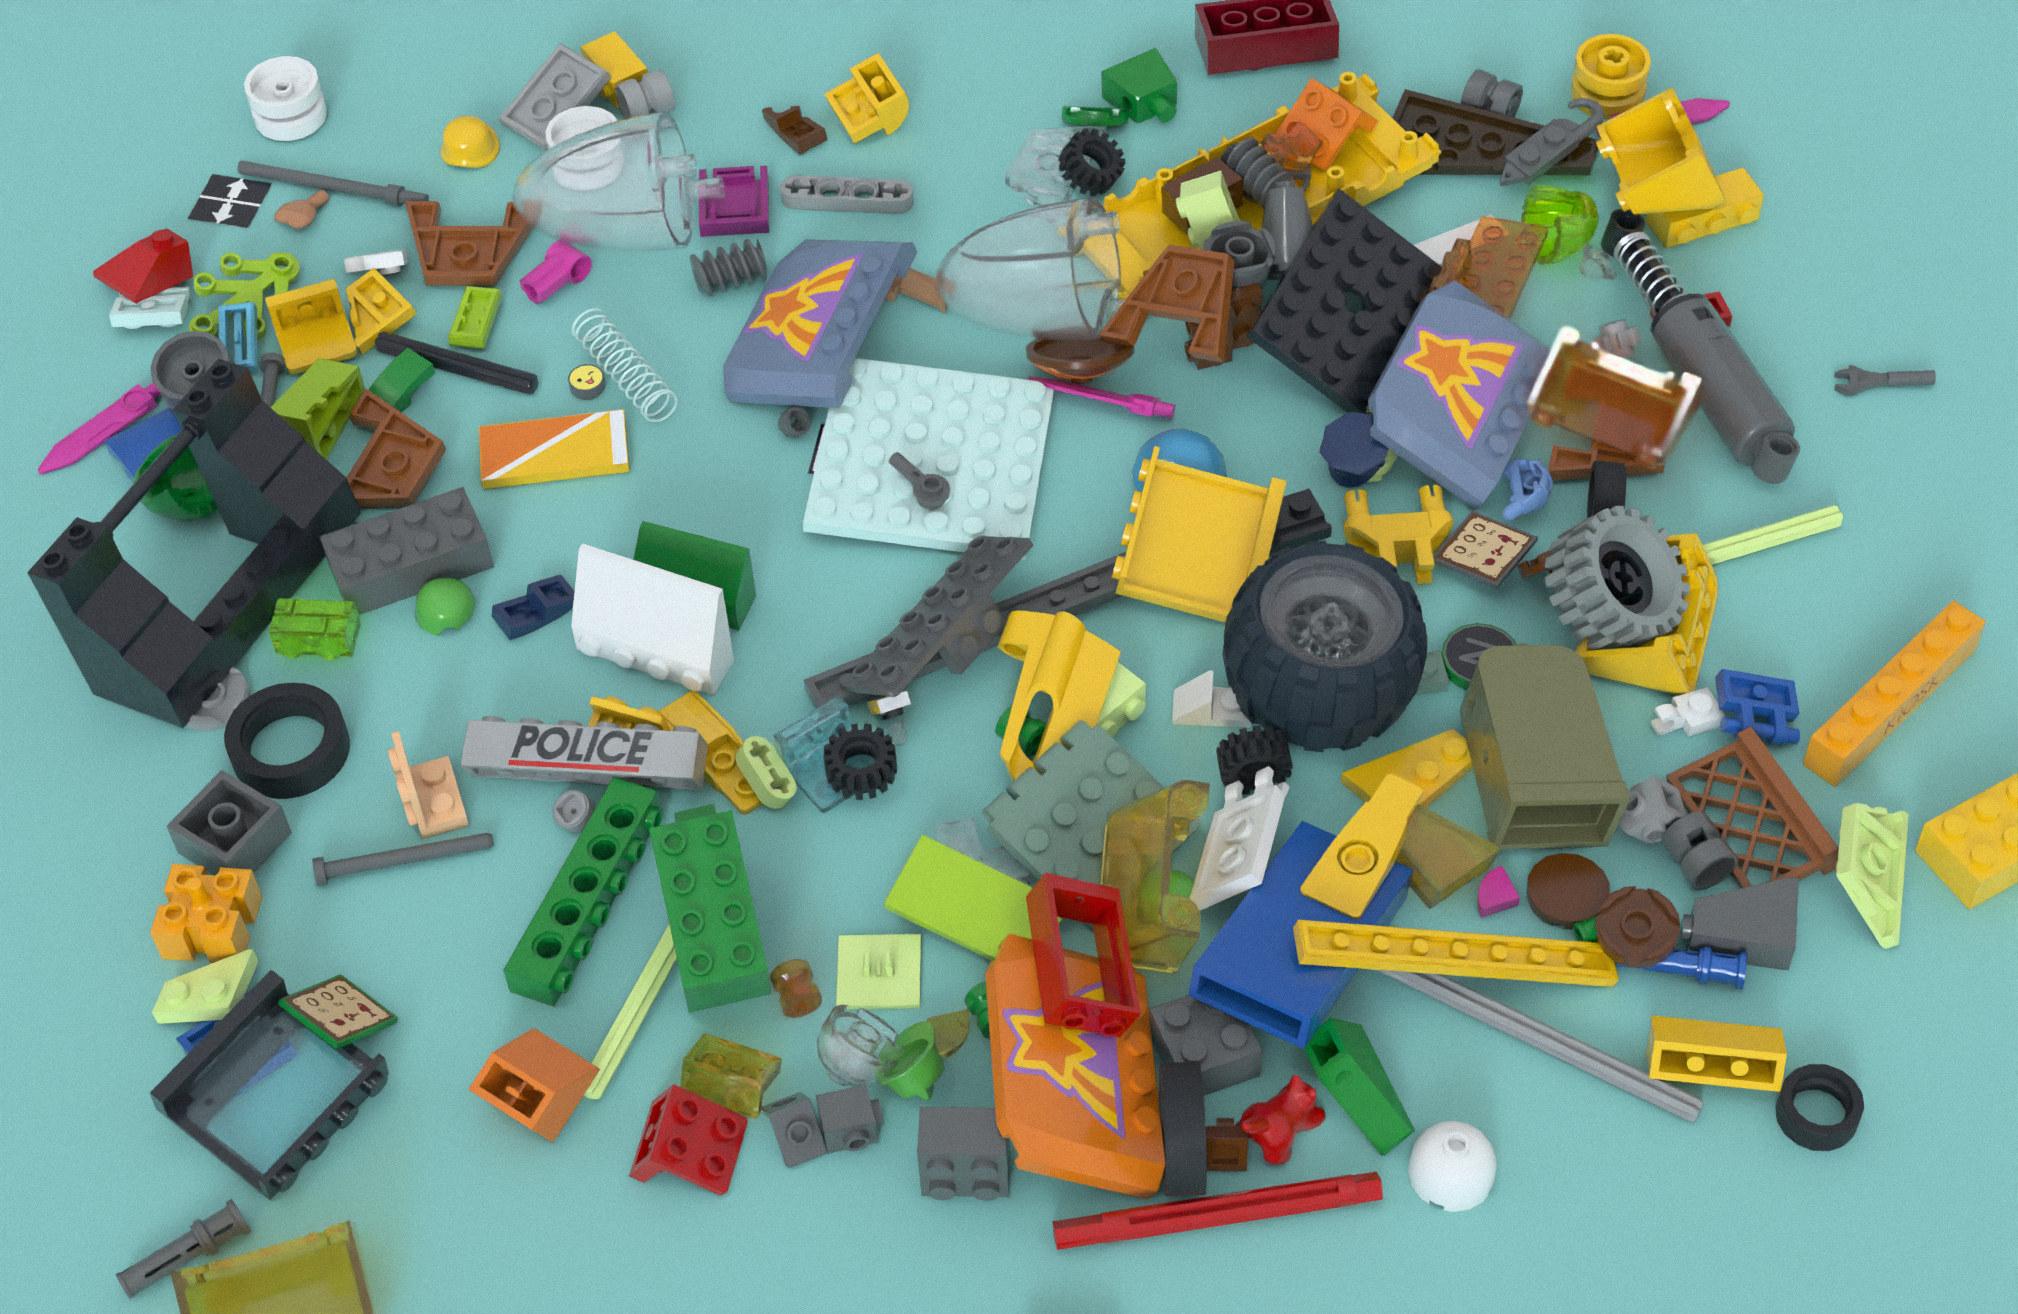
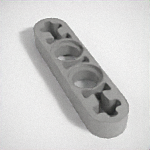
M795 175L787 177L780 185L782 203L790 209L902 214L908 212L914 205L913 188L910 183L903 180ZM833 190L838 192L834 197H824L822 195L826 191ZM861 192H869L873 194L871 197L865 199H860L856 197V195Z

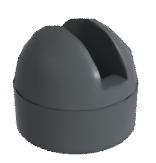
M792 407L780 415L778 427L786 437L796 438L808 432L810 418L804 409ZM794 417L796 421L790 425L789 421Z

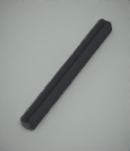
M385 331L380 332L378 338L375 339L376 350L381 353L397 357L405 349L409 348L431 362L433 367L529 395L534 394L538 387L537 375Z

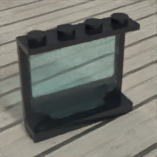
M272 970L150 1092L157 1111L269 1200L279 1191L283 1193L294 1184L299 1174L298 1171L309 1159L312 1161L317 1159L324 1152L329 1143L328 1139L339 1127L344 1129L354 1120L358 1113V1107L369 1096L375 1097L384 1088L388 1080L387 1076L389 1075L386 1059L381 1054L372 1059L352 1043L335 1049L278 1005L279 999L289 994L287 993L284 979Z

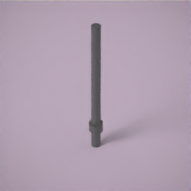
M242 160L238 163L237 168L238 173L243 175L385 200L386 204L402 206L406 204L405 201H429L428 194L407 191L404 186L388 184L385 187Z

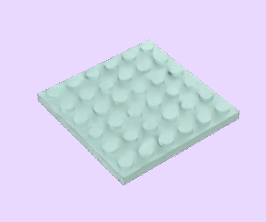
M855 358L848 371L853 383L841 407L828 409L803 519V532L956 552H965L973 539L983 535L1030 538L1055 390L1034 380ZM899 452L924 475L936 474L944 477L950 485V495L944 505L937 509H926L920 506L913 495L911 482L889 464L890 457L894 453ZM1027 553L1023 556L1021 560L1027 559Z

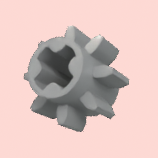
M1625 319L1599 326L1601 335L1593 339L1597 355L1606 353L1609 362L1634 355L1633 346L1641 342L1637 325L1628 328Z

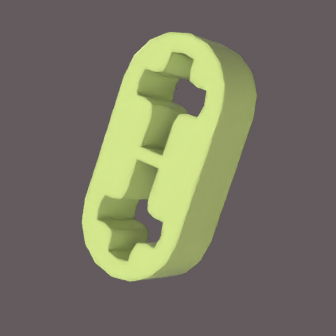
M751 736L746 739L736 753V763L758 799L765 806L773 809L783 808L797 790L793 776L774 746L768 740L759 736Z

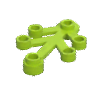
M286 252L273 253L266 260H241V257L236 253H225L220 258V269L224 275L229 277L237 276L239 273L261 275L254 280H218L212 274L202 272L194 277V290L203 297L211 296L212 294H233L222 305L254 302L257 307V326L261 327L257 330V340H259L266 333L265 321L262 318L263 292L273 284L275 286V295L288 292L289 284L299 275V262L293 255ZM229 262H234L237 265L233 267H228L225 264ZM277 266H287V267H285V268H278ZM202 282L210 283L207 287H202L199 284ZM218 308L209 315L200 314L195 316L189 323V332H208L218 338ZM229 313V318L233 316L234 313ZM245 319V321H244V334H245L246 337H247V332H246V319ZM199 326H209L206 329L198 328Z

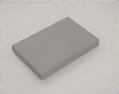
M560 43L498 120L502 125L549 154L545 135L549 122L556 115L570 108L589 106L610 80L611 76L605 69Z

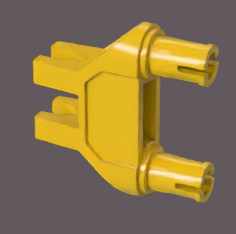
M1429 485L1419 489L1418 495L1421 501L1422 512L1370 515L1367 501L1368 495L1365 490L1358 489L1359 500L1357 501L1354 490L1347 491L1343 497L1348 517L1343 524V531L1349 544L1362 547L1365 552L1377 558L1383 557L1396 568L1397 563L1412 562L1417 585L1432 584L1431 570H1434L1433 555L1448 538L1454 524L1453 516L1444 508L1443 492L1439 485H1433L1434 495L1432 496Z

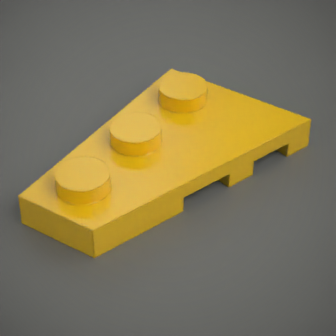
M1451 729L1342 772L1341 783L1365 802L1370 801L1387 774H1394L1420 786L1423 789V796L1409 817V822L1469 772L1473 766L1466 739L1454 729Z

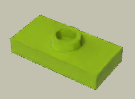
M466 286L448 335L450 346L485 348L502 300L500 289Z

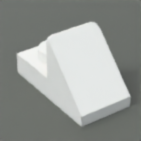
M1213 670L1207 671L1174 689L1172 724L1251 728V722L1241 711L1232 688L1213 687Z

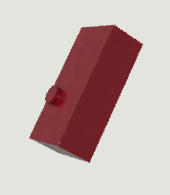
M1225 0L1195 4V39L1208 75L1242 70L1255 71L1265 67L1339 58L1340 24L1330 0Z

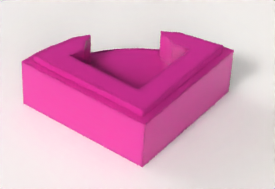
M1502 865L1490 871L1480 884L1477 909L1481 918L1519 905L1520 897Z

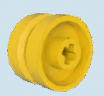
M1602 34L1587 39L1579 46L1575 58V73L1570 91L1572 100L1588 98L1598 102L1603 109L1604 119L1610 120L1611 115L1623 113L1643 103L1651 66L1649 51L1640 42L1628 36L1618 34ZM1578 107L1581 111L1592 116L1590 109Z

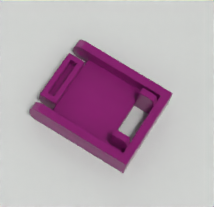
M767 165L760 166V180H755L754 166L713 168L714 183H708L706 169H699V230L701 237L769 233V178Z

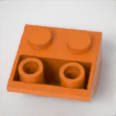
M532 1028L492 1052L468 1090L554 1143L600 1069L542 1032Z

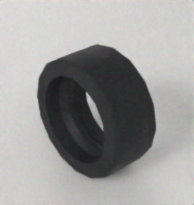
M1596 460L1593 462L1588 489L1587 518L1606 508L1611 509L1614 506H1623L1625 509V463Z
M1808 1064L1795 1069L1785 1078L1775 1106L1777 1122L1784 1134L1797 1145L1812 1151H1831L1843 1147L1854 1137L1864 1111L1863 1094L1855 1080L1842 1070L1826 1064ZM1805 1090H1821L1829 1093L1840 1101L1845 1109L1844 1120L1835 1125H1818L1810 1122L1798 1113L1794 1106V1098L1797 1093Z

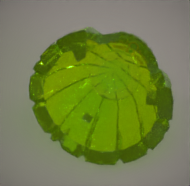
M1535 185L1529 190V194L1526 195L1525 205L1522 207L1524 212L1521 213V227L1525 229L1522 234L1525 245L1528 247V252H1531V257L1538 264L1551 265L1562 262L1574 256L1590 243L1598 227L1599 214L1595 201L1588 194L1581 191L1570 192L1554 186Z

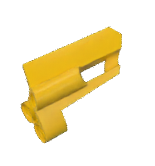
M1012 611L1009 613L997 650L1000 648L1005 654L1024 662L1000 750V757L1005 762L1013 781L1027 768L1032 767L1035 769L1033 763L1055 742L1062 744L1060 738L1079 720L1085 721L1091 728L1097 724L1121 651L1106 641L1088 632L1077 617L1067 612H1057L1056 615L1030 611ZM1042 691L1052 697L1053 706L1034 761H1031L1023 753L1018 738L1033 696L1036 692Z

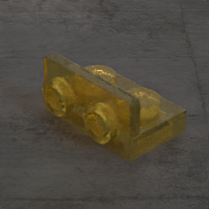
M704 1033L683 1058L680 1087L731 1111L757 1118L762 1110L764 1092L780 1073L782 1058Z

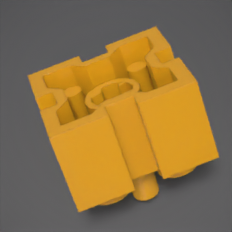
M172 863L164 888L169 904L158 906L150 931L161 958L194 962L197 953H205L209 962L214 963L247 950L250 936L244 923L255 924L263 897L251 869L220 867L216 875H208L204 866Z

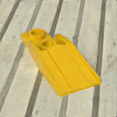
M696 691L686 693L659 710L671 731L676 726L691 727L696 729L708 743L703 781L717 792L721 791L743 815L748 814L763 804L736 763V753L744 742L734 728Z
M1387 774L1370 801L1364 803L1330 844L1301 885V894L1353 919H1359L1395 863L1405 839L1408 819L1421 800L1423 789L1394 774Z

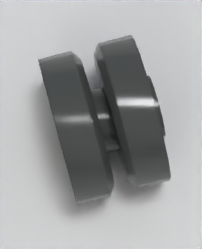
M185 332L177 334L164 342L155 353L150 367L152 381L172 411L217 359L234 363L230 353L219 338L208 332Z

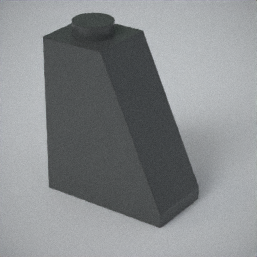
M1784 878L1695 899L1691 915L1684 914L1681 925V939L1688 940L1687 950L1699 951V948L1711 947L1712 952L1738 955L1740 951L1747 952L1746 965L1789 970L1796 949L1799 878Z

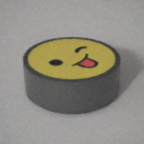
M584 364L577 366L568 376L571 393L580 399L595 398L604 391L606 386L604 373L596 365Z

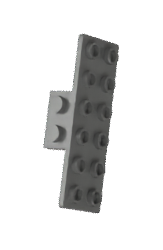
M983 535L973 539L964 554L946 568L942 578L923 593L919 603L900 618L897 627L877 643L874 652L864 662L854 668L852 676L843 684L846 691L896 697L937 652H939L952 674H963L1006 625V620L990 593L1032 548L1033 543L1030 538Z

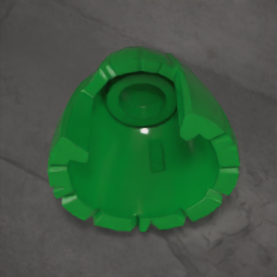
M177 435L169 437L150 452L136 471L133 484ZM189 446L140 501L153 513L176 520L203 518L217 509L216 503Z

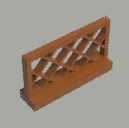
M1752 727L1737 733V741L1666 775V782L1679 789L1684 808L1689 814L1699 811L1705 812L1706 805L1729 810L1725 825L1713 822L1719 833L1722 834L1721 838L1727 840V836L1750 840L1746 856L1736 854L1739 860L1738 864L1743 865L1742 870L1737 864V867L1731 873L1740 889L1752 886L1746 877L1749 867L1771 871L1772 875L1769 882L1789 877L1799 878L1798 881L1818 871L1825 875L1836 869L1839 847ZM1735 757L1742 767L1739 777L1717 772L1719 763ZM1691 777L1708 780L1704 794L1686 791L1681 782ZM1714 781L1736 786L1732 801L1709 796ZM1746 788L1759 791L1763 796L1761 807L1739 803L1741 789ZM1740 812L1757 816L1754 831L1732 827L1731 823L1734 813ZM1763 818L1780 821L1785 827L1783 837L1759 833ZM1789 834L1791 835V837L1793 838V840H1789V839H1788V838H1789ZM1756 842L1779 847L1776 861L1771 862L1752 857ZM1785 849L1802 852L1809 861L1799 867L1781 864Z

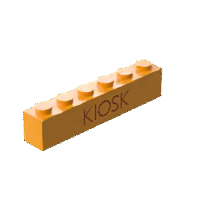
M1953 600L1811 736L1802 765L1836 787L1976 651L1986 621Z

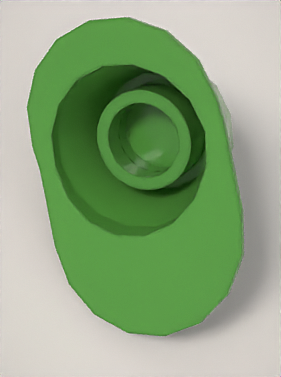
M927 1021L916 1023L906 1028L888 1044L879 1061V1085H887L903 1099L912 1098L917 1095L926 1101L932 1098L934 1083L945 1070L943 1060L935 1045V1029L932 1023Z

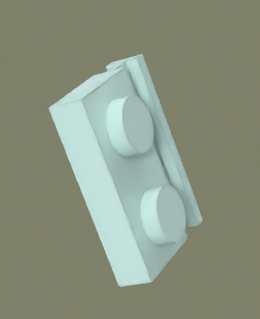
M172 287L137 304L119 293V298H116L109 314L112 327L137 329L149 325L173 327L183 324L189 308L188 302L192 300L190 288Z

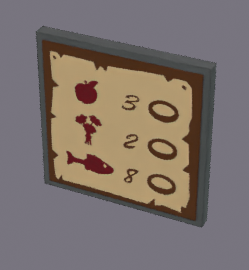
M1472 511L1435 553L1433 559L1435 564L1498 589L1535 545L1538 537Z

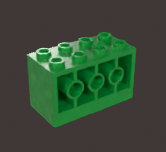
M732 810L649 828L688 1013L770 995L768 968Z

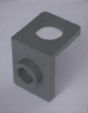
M796 1093L761 1107L763 1114L771 1121L787 1167H793L826 1154L827 1149L810 1099L803 1093Z

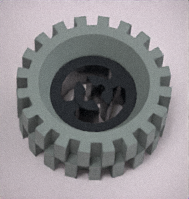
M1614 506L1611 509L1606 508L1557 536L1558 540L1554 541L1549 548L1553 555L1546 558L1545 568L1552 570V573L1545 577L1546 587H1553L1555 590V594L1549 597L1553 607L1560 605L1563 614L1558 616L1562 624L1565 626L1571 623L1575 627L1571 634L1578 641L1587 637V647L1592 650H1598L1602 647L1603 650L1639 647L1679 625L1683 619L1680 614L1687 611L1689 604L1682 599V597L1690 594V586L1688 583L1682 582L1681 577L1688 573L1686 565H1678L1675 558L1681 554L1677 545L1669 547L1665 541L1670 536L1664 528L1656 531L1653 528L1656 520L1649 515L1639 519L1640 510L1632 507L1624 511L1623 506Z

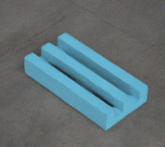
M254 302L218 306L219 339L230 353L229 313H234V363L249 368L251 372L258 371L256 305ZM243 312H246L247 359H244Z

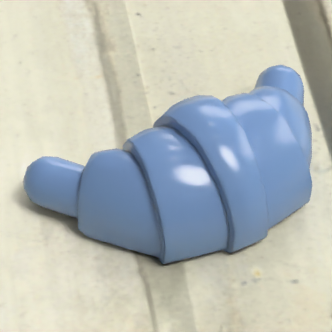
M1517 458L1513 461H1508L1501 476H1507L1512 497H1510V504L1502 511L1503 518L1506 521H1512L1519 515H1526L1539 510L1546 504L1553 488V480L1549 470L1544 467L1540 460Z

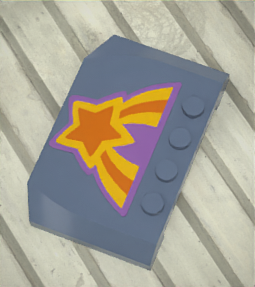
M805 239L778 262L723 365L724 389L729 401L736 403L840 408L853 383L848 371L895 277H906L917 254L913 242Z
M1455 280L1428 293L1416 309L1368 399L1369 410L1373 411L1374 424L1370 427V436L1476 510L1485 502L1497 485L1559 360L1558 353Z

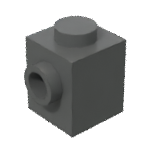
M867 1084L816 1095L819 1119L828 1154L846 1149L858 1151L866 1148L869 1144L878 1142L876 1126L884 1124L879 1100H870Z

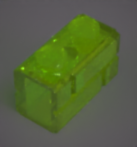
M278 598L274 611L275 616L272 618L269 635L276 653L289 658H297L301 654L319 655L329 660L336 659L339 656L353 657L356 638L360 629V618L355 602Z

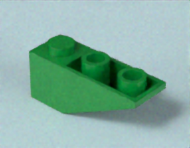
M1329 1018L1317 1029L1304 1050L1320 1081L1381 1155H1386L1415 1132V1129L1362 1025Z

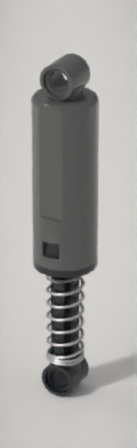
M1623 209L1614 210L1611 213L1600 245L1607 254L1615 257L1620 266L1625 269L1627 276L1632 279L1633 285L1638 288L1640 295L1645 298L1646 304L1652 308L1653 315H1655L1650 329L1653 338L1735 460L1745 466H1752L1753 473L1764 482L1770 484L1784 482L1800 453V445L1794 438L1795 427L1792 419L1707 297L1701 294H1683V286L1676 284L1677 277L1673 274L1670 275L1671 269L1669 266L1663 265L1664 258L1657 255L1656 247L1650 246L1651 240L1643 232L1645 221L1640 214L1634 215L1631 210L1625 212Z

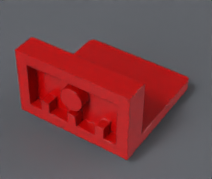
M673 1084L651 1103L629 1177L645 1183L658 1172L666 1171L722 1196L728 1191L748 1120L734 1111Z

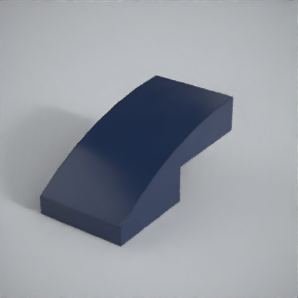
M561 574L528 584L525 596L493 605L491 617L508 639L513 640L542 628L573 609L575 591Z

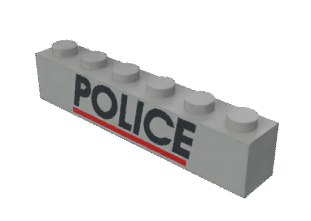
M483 716L482 721L468 720L461 766L472 777L609 785L613 777L644 787L702 790L708 743L696 729L686 726H676L673 728V731H665L648 724H637L635 729L620 728L619 725L610 722H598L596 727L582 726L581 723L572 720H560L558 725L544 724L543 721L534 718H521L520 723L506 722L505 719L496 716Z

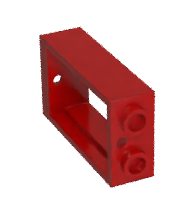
M1044 873L1026 896L1044 1023L1063 1026L1066 1029H1078L1099 1033L1107 1037L1120 1038L1140 1016L1141 1012L1119 888ZM1057 917L1093 925L1105 1002L1069 995Z

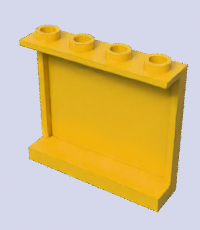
M1154 446L1151 460L1143 458L1138 480L1145 482L1142 492L1134 491L1129 512L1136 514L1134 525L1126 523L1120 545L1127 546L1125 557L1117 556L1112 578L1119 579L1115 594L1226 623V617L1232 608L1233 599L1240 587L1258 565H1264L1265 561L1268 560L1287 481L1272 477L1268 488L1159 460L1157 457L1160 447Z

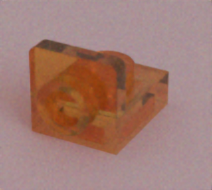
M1298 122L1289 135L1284 133L1282 136L1268 132L1260 144L1281 164L1305 170L1323 145V141L1304 123Z

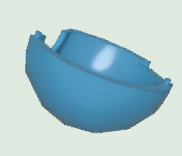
M1186 428L1170 429L1149 439L1141 447L1132 469L1134 486L1138 491L1142 492L1145 482L1138 480L1143 458L1151 460L1154 446L1160 447L1157 457L1159 460L1227 477L1224 456L1207 436Z

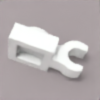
M1706 687L1672 698L1671 704H1663L1656 707L1654 712L1658 719L1652 720L1650 724L1657 735H1665L1676 729L1683 728L1689 737L1719 728L1721 719L1726 717L1722 710H1719V704L1709 688Z

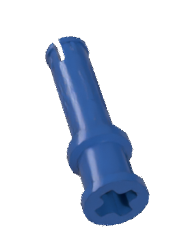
M1711 947L1699 948V951L1675 948L1665 961L1652 967L1637 969L1696 977L1695 981H1699L1700 984H1707L1708 981L1734 984L1736 989H1743L1747 952L1740 951L1738 955L1712 952ZM1615 962L1616 967L1631 968Z

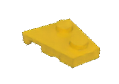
M375 268L346 288L347 299L351 306V322L356 334L354 341L362 355L375 346V339L378 338L380 332L393 333L417 315L413 306Z

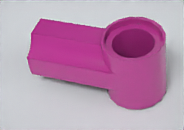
M558 240L549 247L546 252L545 261L519 280L521 289L532 302L539 304L568 281L574 284L583 281L591 270L592 260L566 241Z

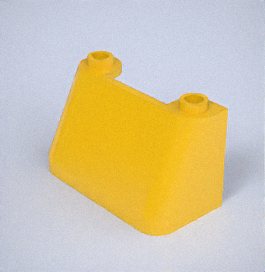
M1673 87L1597 126L1601 137L1600 140L1596 141L1598 149L1604 160L1611 157L1621 181L1618 183L1620 191L1616 192L1615 195L1624 212L1631 209L1632 213L1636 215L1711 209L1727 202L1701 141Z
M1697 533L1670 535L1665 540L1669 547L1677 545L1681 554L1675 558L1678 565H1686L1688 573L1681 577L1682 582L1688 583L1690 586V594L1682 597L1689 604L1687 611L1680 614L1683 619L1679 625L1673 627V630L1635 648L1603 650L1602 647L1598 650H1592L1587 647L1588 638H1583L1581 644L1577 646L1576 653L1586 663L1589 675L1675 695L1695 691L1718 598L1717 576Z

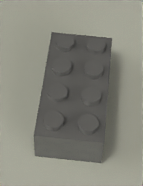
M464 487L319 536L329 568L350 618L415 596L425 583L433 579L454 578L460 580L494 568L487 538Z

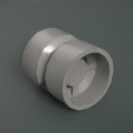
M661 69L644 74L641 82L633 78L615 85V93L620 110L630 126L648 120L650 113L657 117L675 110V100L670 84Z

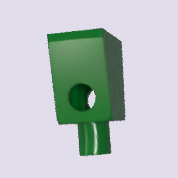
M1156 48L1101 71L1102 98L1115 108L1129 110V118L1134 122L1141 123L1156 116L1161 122L1165 123L1172 120L1176 115L1177 81Z

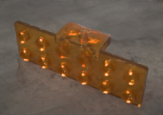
M1486 216L1481 217L1471 240L1457 238L1451 251L1445 253L1441 273L1433 278L1430 292L1456 280L1510 319L1549 234L1548 227Z

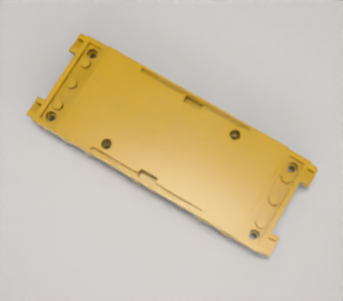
M1344 72L1339 77V85L1332 88V90L1377 119L1378 122L1372 132L1360 126L1357 131L1353 130L1328 170L1324 171L1307 160L1311 169V180L1304 194L1313 225L1330 197L1338 188L1364 207L1404 186V181L1424 172L1439 161V154H1441L1439 144L1428 133L1418 138L1416 133L1405 131L1376 103L1379 90L1377 89V84L1366 73L1356 78L1354 73ZM1284 105L1276 109L1274 117L1229 140L1223 136L1220 144L1208 150V152L1200 148L1198 149V156L1172 169H1159L1156 172L1155 178L1148 180L1146 177L1137 180L1132 192L1123 198H1117L1114 193H1111L1104 197V204L1099 208L1093 203L1083 205L1081 217L1067 223V227H1062L1057 231L1060 240L1071 248V252L1075 256L1082 252L1088 255L1120 291L1115 296V299L1121 306L1168 245L1193 248L1189 236L1162 213L1161 187L1216 157L1220 159L1231 145L1249 137L1255 138L1259 146H1282L1284 143L1275 137V133L1290 110ZM1267 152V154H1272L1275 157L1277 152ZM1287 155L1284 163L1285 169L1304 171L1297 160ZM1293 180L1296 182V187H1302L1304 180ZM1243 196V205L1236 209L1240 221L1250 222L1251 228L1261 231L1264 209L1260 204L1251 202Z

